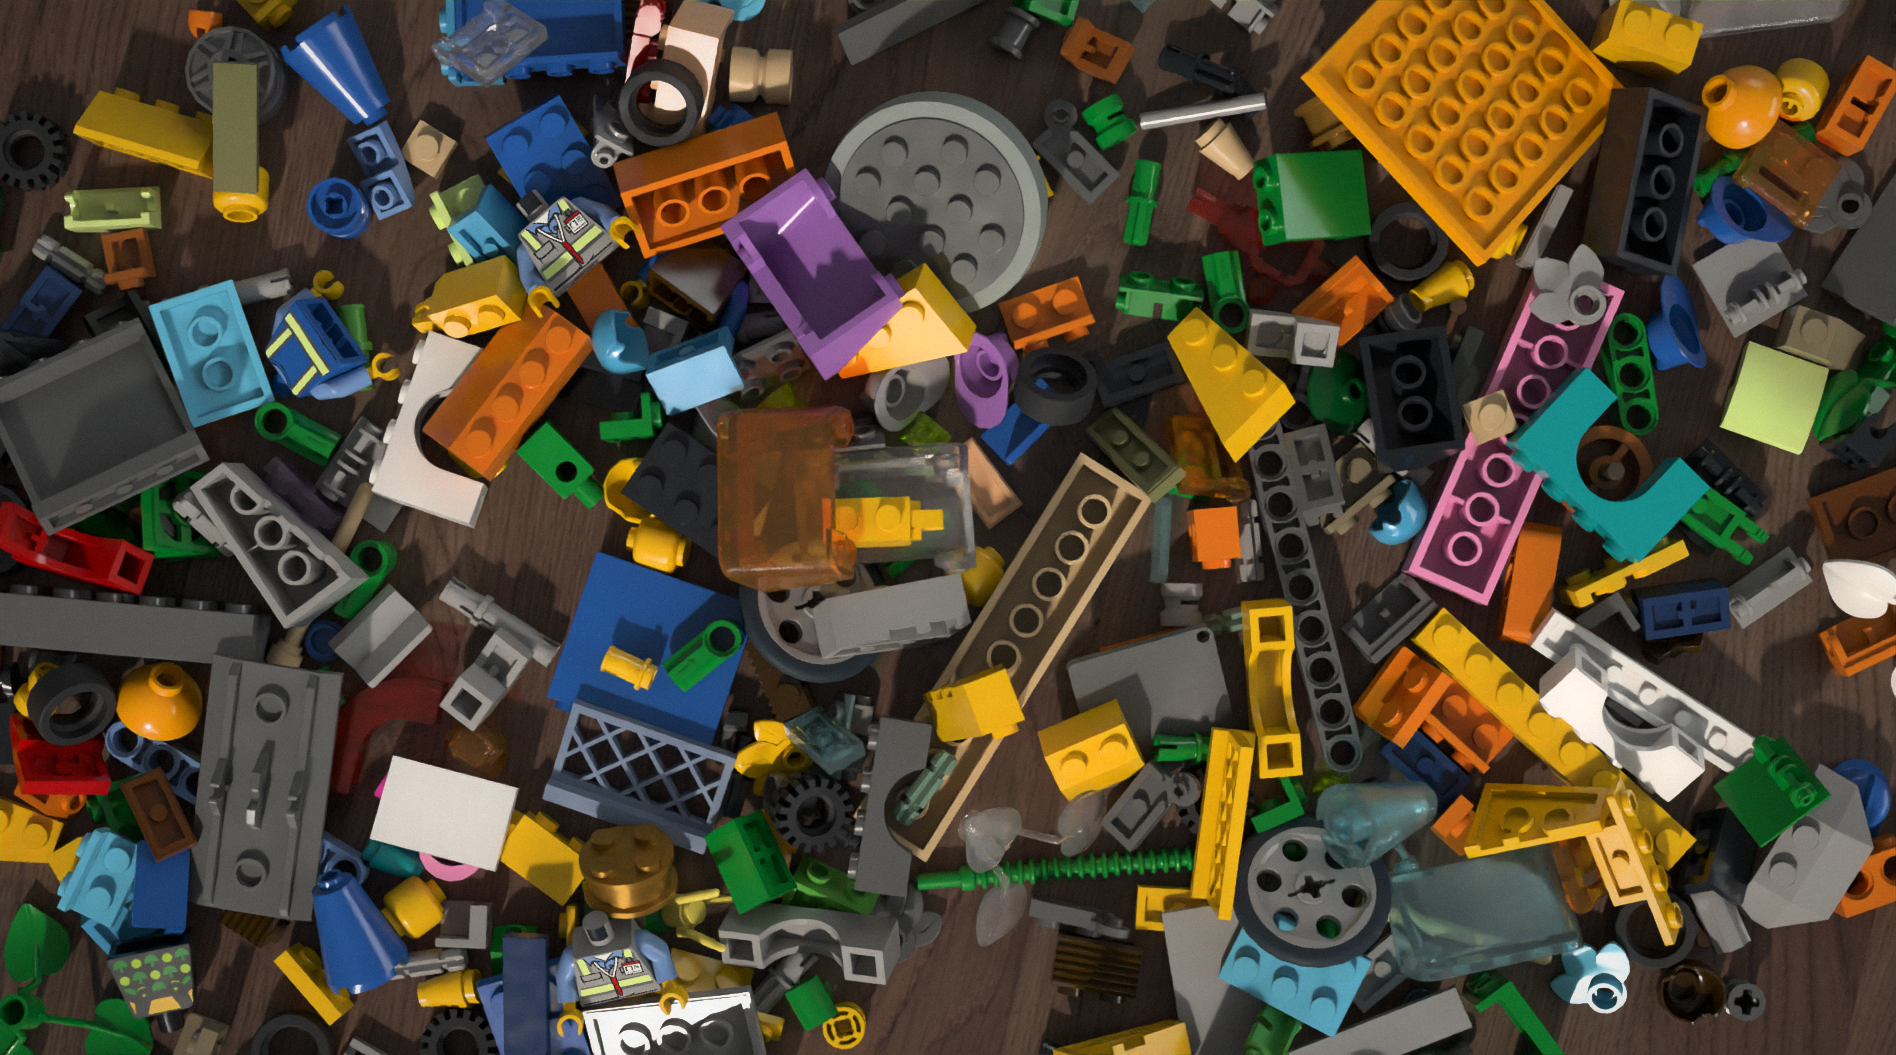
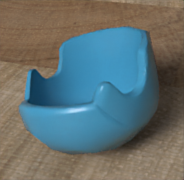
M615 309L602 311L591 331V344L600 364L609 372L617 374L644 370L649 361V347L646 335L642 328L626 324L625 319L630 316V313L627 311Z
M1408 478L1393 484L1394 500L1389 503L1382 502L1377 506L1378 518L1373 520L1368 528V531L1376 540L1387 545H1397L1415 536L1422 529L1429 515V505L1426 498L1413 481Z

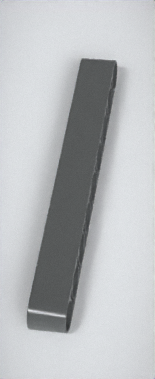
M1279 419L1244 456L1255 499L1258 502V511L1280 598H1284L1292 605L1295 644L1293 651L1319 755L1323 763L1329 768L1338 772H1349L1360 764L1363 756L1362 746ZM1263 452L1273 453L1279 460L1278 471L1272 476L1263 474L1258 468V459ZM1274 493L1284 494L1288 498L1289 510L1282 517L1274 516L1268 508L1269 498ZM1286 534L1294 535L1300 543L1299 552L1292 558L1284 557L1279 551L1278 543L1282 536ZM1302 575L1308 579L1310 590L1305 598L1298 600L1290 594L1289 583L1293 577ZM1312 616L1318 620L1320 632L1315 639L1308 641L1301 636L1299 626L1304 618ZM1317 658H1325L1330 664L1331 671L1325 680L1317 682L1310 675V665ZM1329 699H1335L1341 707L1340 716L1337 720L1326 723L1320 715L1321 705ZM1345 740L1351 747L1350 758L1344 763L1336 764L1330 755L1331 748L1336 742Z

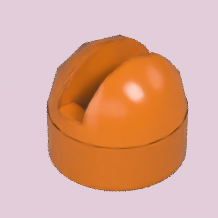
M189 9L188 25L190 32L199 39L203 36L204 29L206 34L215 28H221L223 25V13Z

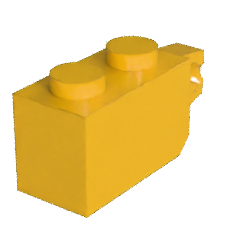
M502 255L443 274L435 282L433 295L425 301L416 304L412 325L422 334L429 333V330L433 332L444 331L450 338L459 339L521 320L527 292L520 280L518 267L506 255Z
M909 496L822 499L823 541L826 549L912 545V541L922 540V531L944 530L943 509L921 510V501H910Z
M514 809L501 853V861L561 906H564L580 887L582 881L585 880L579 867V854L586 843L575 836L571 840L567 839L557 831L560 825L542 811L535 815L531 811L523 814Z

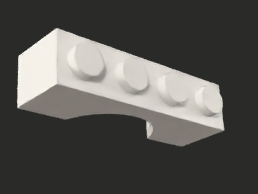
M1577 647L1570 650L1540 678L1539 701L1545 711L1555 718L1561 717L1570 724L1581 740L1586 743L1592 742L1603 750L1608 760L1614 766L1620 769L1623 767L1637 778L1639 784L1651 794L1657 793L1669 802L1705 771L1703 747L1674 724L1669 723L1652 729H1639L1627 726L1616 720L1604 705L1608 695L1607 671Z

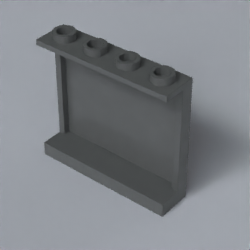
M138 317L131 321L118 322L111 326L107 332L90 340H79L73 343L68 350L53 357L35 360L27 369L14 375L0 377V437L31 500V507L37 520L48 536L210 460Z

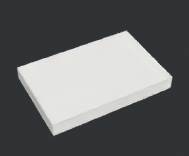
M393 755L370 839L496 872L519 788Z

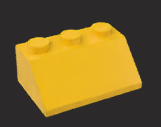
M116 87L114 94L100 90L75 125L74 134L98 146L213 179V115L197 111L195 118L180 114L181 107L158 99H156L155 106L139 102L141 95Z

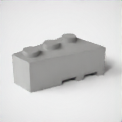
M961 573L894 586H875L863 592L850 594L849 590L834 591L826 594L825 600L812 609L822 659L939 645L971 623Z

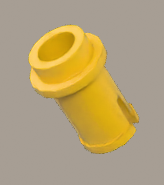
M611 645L605 654L600 670L635 684L634 689L640 690L641 687L649 690L656 677L658 666L652 664L653 660L651 658H647L645 661Z

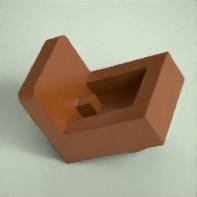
M1080 16L1075 25L1065 34L1060 53L1074 68L1115 86L1135 48L1130 42L1095 28L1088 19Z
M142 227L101 236L109 273L103 275L105 284L119 287V292H125L131 288L135 290L145 288L144 281L157 279L147 229Z

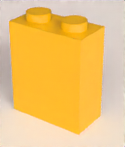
M1618 0L1599 16L1589 50L1600 61L1667 82L1691 66L1704 24L1632 0Z

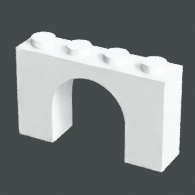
M430 330L426 341L419 340L412 360L414 364H417L412 380L406 379L399 393L398 403L403 405L398 419L390 420L384 435V443L388 444L383 460L377 459L370 473L369 483L374 484L372 492L377 496L475 528L488 488L484 483L445 471L431 464L422 450L420 431L428 411L437 402L450 394L484 350L483 348Z

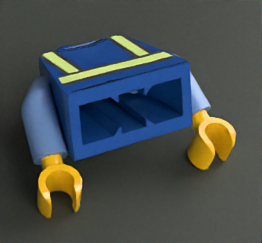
M321 270L317 272L313 278V288L310 290L304 288L276 311L272 338L265 351L266 356L277 370L269 379V385L273 393L279 397L287 398L293 393L298 398L311 395L318 400L342 398L372 385V379L380 377L383 380L391 381L395 380L401 373L399 368L392 369L387 373H381L382 363L394 358L391 354L384 352L374 357L372 366L364 367V364L368 361L367 357L327 302V300L339 298L344 292V286L340 281L324 289L326 283L334 278L330 271Z

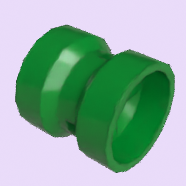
M1119 93L1098 101L1082 112L1087 125L1093 126L1097 132L1096 141L1101 151L1123 142L1138 132L1134 120L1126 117L1123 111L1124 102Z

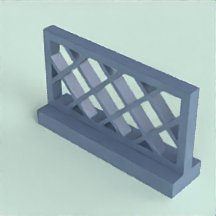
M576 699L573 703L552 774L546 784L542 799L619 826L628 824L641 825L645 823L655 824L659 830L668 835L674 845L704 855L708 846L704 836L714 831L738 754ZM580 714L597 719L603 733L585 740L577 726ZM609 724L615 725L616 727L611 728ZM625 730L635 732L644 746L625 754L615 735ZM574 737L577 745L570 747ZM608 739L618 758L599 766L589 747ZM666 744L676 746L682 754L684 761L666 768L656 749ZM579 751L583 753L591 768V771L582 775L563 769L567 757ZM690 752L696 753L697 755L692 757ZM648 753L658 772L640 780L630 761ZM706 758L725 763L722 775L708 782L705 781L696 764ZM622 765L632 784L622 789L610 786L604 772ZM689 767L698 786L680 794L670 775ZM662 779L672 798L662 803L650 800L644 786ZM718 786L714 797L710 789ZM703 793L711 808L708 818L705 819L691 814L684 801Z

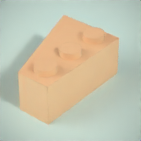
M697 0L683 1L669 25L663 24L658 40V49L664 51L663 59L681 63L694 73L702 86L704 96L702 114L697 125L685 140L707 134L709 126L707 119L711 115L717 91L715 84L719 63H723L726 49H722L725 31L729 24L732 23L735 12L733 9ZM651 81V89L657 90L655 104H648L645 116L651 121L662 125H671L679 122L686 110V103L681 93L668 83Z

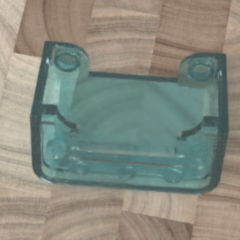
M1549 843L1432 868L1419 867L1418 860L1404 861L1393 864L1394 871L1387 873L1391 884L1392 903L1389 921L1399 973L1402 976L1418 981H1437L1570 952L1584 947L1578 920Z

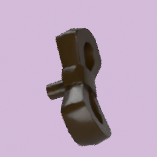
M1702 632L1646 640L1643 636L1640 646L1641 652L1647 661L1660 665L1669 656L1676 658L1682 652L1700 653L1705 642V635Z

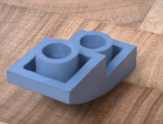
M386 120L353 134L346 139L366 175V178L359 184L379 220L406 210L416 204L405 160Z

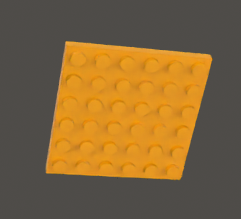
M1375 0L1300 77L1477 267L1488 261L1604 132L1612 89L1624 88L1544 0Z

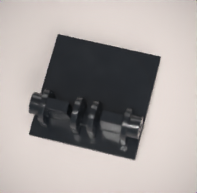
M1707 437L1683 460L1712 489L1747 513L1745 517L1749 515L1753 517L1763 508L1762 502L1768 496ZM1680 520L1675 524L1707 557L1717 549V547Z

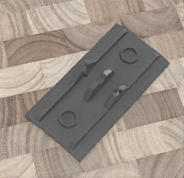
M219 652L213 654L193 823V834L197 840V846L190 849L187 901L203 906L262 916L312 921L314 904L311 891L317 884L344 673L309 670L248 660Z

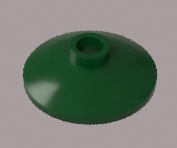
M1336 351L1333 367L1312 366L1307 381V399L1310 410L1318 424L1325 423L1327 432L1339 436L1353 434L1357 432V429L1369 417L1361 362L1355 356L1345 351Z

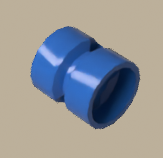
M329 178L322 180L313 187L308 195L306 207L309 218L316 227L335 238L345 240L357 238L368 229L372 222L373 208L365 193L344 179Z

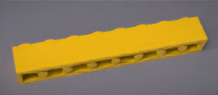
M1439 607L1407 637L1449 677H1452L1508 728L1516 739L1568 786L1609 787L1612 779L1621 777L1626 790H1632L1638 804L1637 817L1641 827H1646L1650 832L1653 842L1652 855L1656 865H1662L1665 871H1669L1695 843L1696 839L1626 774L1614 766L1592 743H1586L1581 740L1574 732L1573 727L1561 717L1555 718L1548 714L1539 701V694L1444 607ZM1610 809L1606 820L1614 818Z

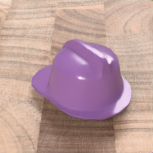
M975 332L968 352L954 355L956 401L962 414L970 423L979 428L990 429L1000 424L1006 415L1008 388L1016 379L1019 360L1016 352L1008 343L1006 333L998 332L984 336Z

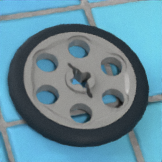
M814 527L789 529L772 536L760 545L747 562L740 581L739 591L742 623L755 648L765 660L779 671L808 682L829 683L842 681L860 673L874 661L879 652L822 659L813 619V608H799L812 598L817 602L824 601L825 595L830 592L849 590L850 594L863 592L871 587L886 585L878 566L862 548L826 549L823 541V529ZM802 554L811 560L813 569L810 575H803L795 569L793 564L795 555ZM834 567H844L849 571L852 578L849 587L839 586L834 581L832 575ZM769 582H777L782 585L786 592L784 602L776 603L768 597L766 586ZM788 622L796 627L799 634L796 643H787L781 638L779 634L781 623Z
M1301 815L1267 831L1255 832L1244 842L1239 856L1233 908L1246 934L1261 949L1281 961L1297 966L1324 968L1344 964L1362 955L1377 941L1387 924L1392 905L1391 883L1386 867L1378 853L1357 831L1342 822L1323 816ZM1288 843H1296L1304 849L1306 856L1301 861L1293 862L1284 856L1282 848ZM1329 851L1343 853L1347 858L1348 866L1340 870L1329 867L1325 861V854ZM1263 873L1273 874L1278 878L1280 888L1274 892L1263 891L1258 886L1256 878ZM1306 882L1309 883L1311 888L1319 887L1316 898H1313L1310 893L1303 894L1301 892ZM1346 889L1360 891L1365 898V904L1358 908L1346 905L1342 899V892ZM1280 911L1289 912L1295 917L1297 926L1293 930H1281L1274 924L1273 915ZM1322 919L1332 920L1339 927V935L1331 939L1322 937L1316 929V923Z

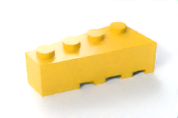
M1003 664L922 694L940 742L980 737L989 733L992 734L994 740L1018 732L1017 723L1025 720Z

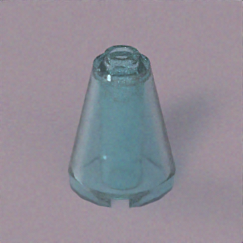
M1419 780L1336 784L1324 789L1318 798L1316 819L1317 821L1323 819L1326 831L1320 837L1331 857L1342 867L1348 869L1352 867L1363 868L1431 822L1437 813L1438 799L1435 792L1425 782Z

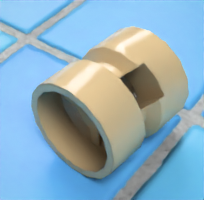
M733 46L729 79L730 102L750 103L755 101L758 95H762L766 104L790 106L793 82V50L769 49L764 57H761L758 50L752 47Z

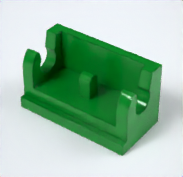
M762 809L735 818L704 836L739 914L746 913L761 904L765 905L797 888V884Z

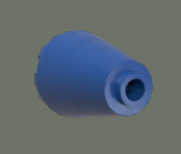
M345 4L339 10L342 17H339L333 11L296 36V41L290 45L293 49L291 52L284 45L277 53L285 63L352 123L357 125L363 121L369 127L388 114L384 106L390 102V99L353 11Z
M341 870L328 871L317 879V884L312 888L311 892L325 977L330 990L334 994H340L338 988H348L350 994H358L374 989L397 975L395 967L402 960L405 966L408 964L410 958L409 950L351 873L341 872Z

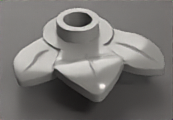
M1584 244L1579 245L1568 264L1551 258L1535 260L1533 267L1534 281L1542 294L1530 303L1529 308L1536 317L1550 324L1570 320L1574 324L1585 326L1597 322L1603 316L1606 310V297L1600 286L1604 276V269L1597 255ZM1581 296L1586 297L1590 301V309L1587 312L1580 311L1576 306V301Z

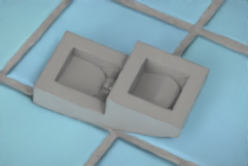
M1250 309L1244 348L1252 355L1288 358L1291 364L1333 367L1340 326L1336 323L1311 317Z

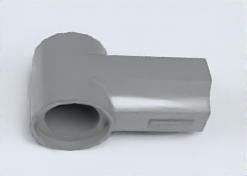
M1714 891L1690 895L1682 892L1691 911L1698 915L1715 954L1720 955L1732 952L1751 941L1736 906L1730 904Z

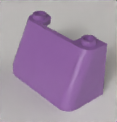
M805 168L720 227L750 274L826 381L837 374L903 307L899 299L905 293L891 273L883 277L875 269L830 204V202L836 199V196L824 178L821 177L815 181Z

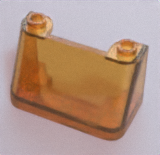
M834 405L736 409L720 414L717 423L718 557L721 570L726 578L764 593L854 579L857 549L854 542L845 533L836 529L834 449L847 447L854 435V422L850 410Z

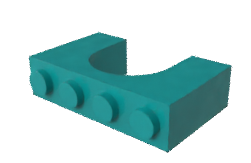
M1588 367L1577 368L1505 444L1514 451L1510 457L1521 469L1527 473L1533 470L1544 481L1541 487L1552 499L1558 503L1564 500L1575 511L1571 516L1583 529L1590 533L1595 530L1605 540L1602 546L1614 559L1619 562H1623L1625 559L1627 562L1640 563L1705 494L1710 486L1680 457L1666 458L1635 492L1624 499L1612 502L1592 493L1585 486L1578 472L1576 462L1578 445L1587 429L1618 397Z

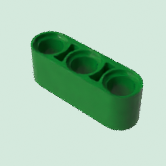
M1623 313L1613 317L1600 351L1606 386L1618 397L1609 406L1611 422L1614 427L1622 428L1638 437L1648 434L1655 429L1658 423L1659 412L1645 326L1639 317L1631 313ZM1617 323L1625 324L1630 330L1631 338L1626 345L1618 343L1613 336V329ZM1625 364L1632 366L1637 373V381L1632 387L1624 385L1620 379V370ZM1631 406L1639 408L1643 413L1644 420L1639 429L1632 428L1626 420V413Z

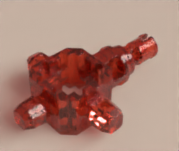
M1199 186L1186 208L1187 211H1191L1219 227L1218 232L1227 237L1225 241L1246 252L1244 256L1248 270L1259 275V278H1253L1247 292V298L1260 306L1270 301L1276 292L1274 285L1283 290L1299 287L1305 282L1307 276L1310 275L1313 277L1312 282L1321 286L1339 270L1328 259L1325 258L1323 261L1318 259L1325 247L1324 239L1305 240V242L1310 244V247L1293 276L1290 274L1286 275L1263 262L1264 259L1258 256L1263 247L1262 234L1258 227L1259 211L1247 204L1245 207L1235 202L1230 205Z

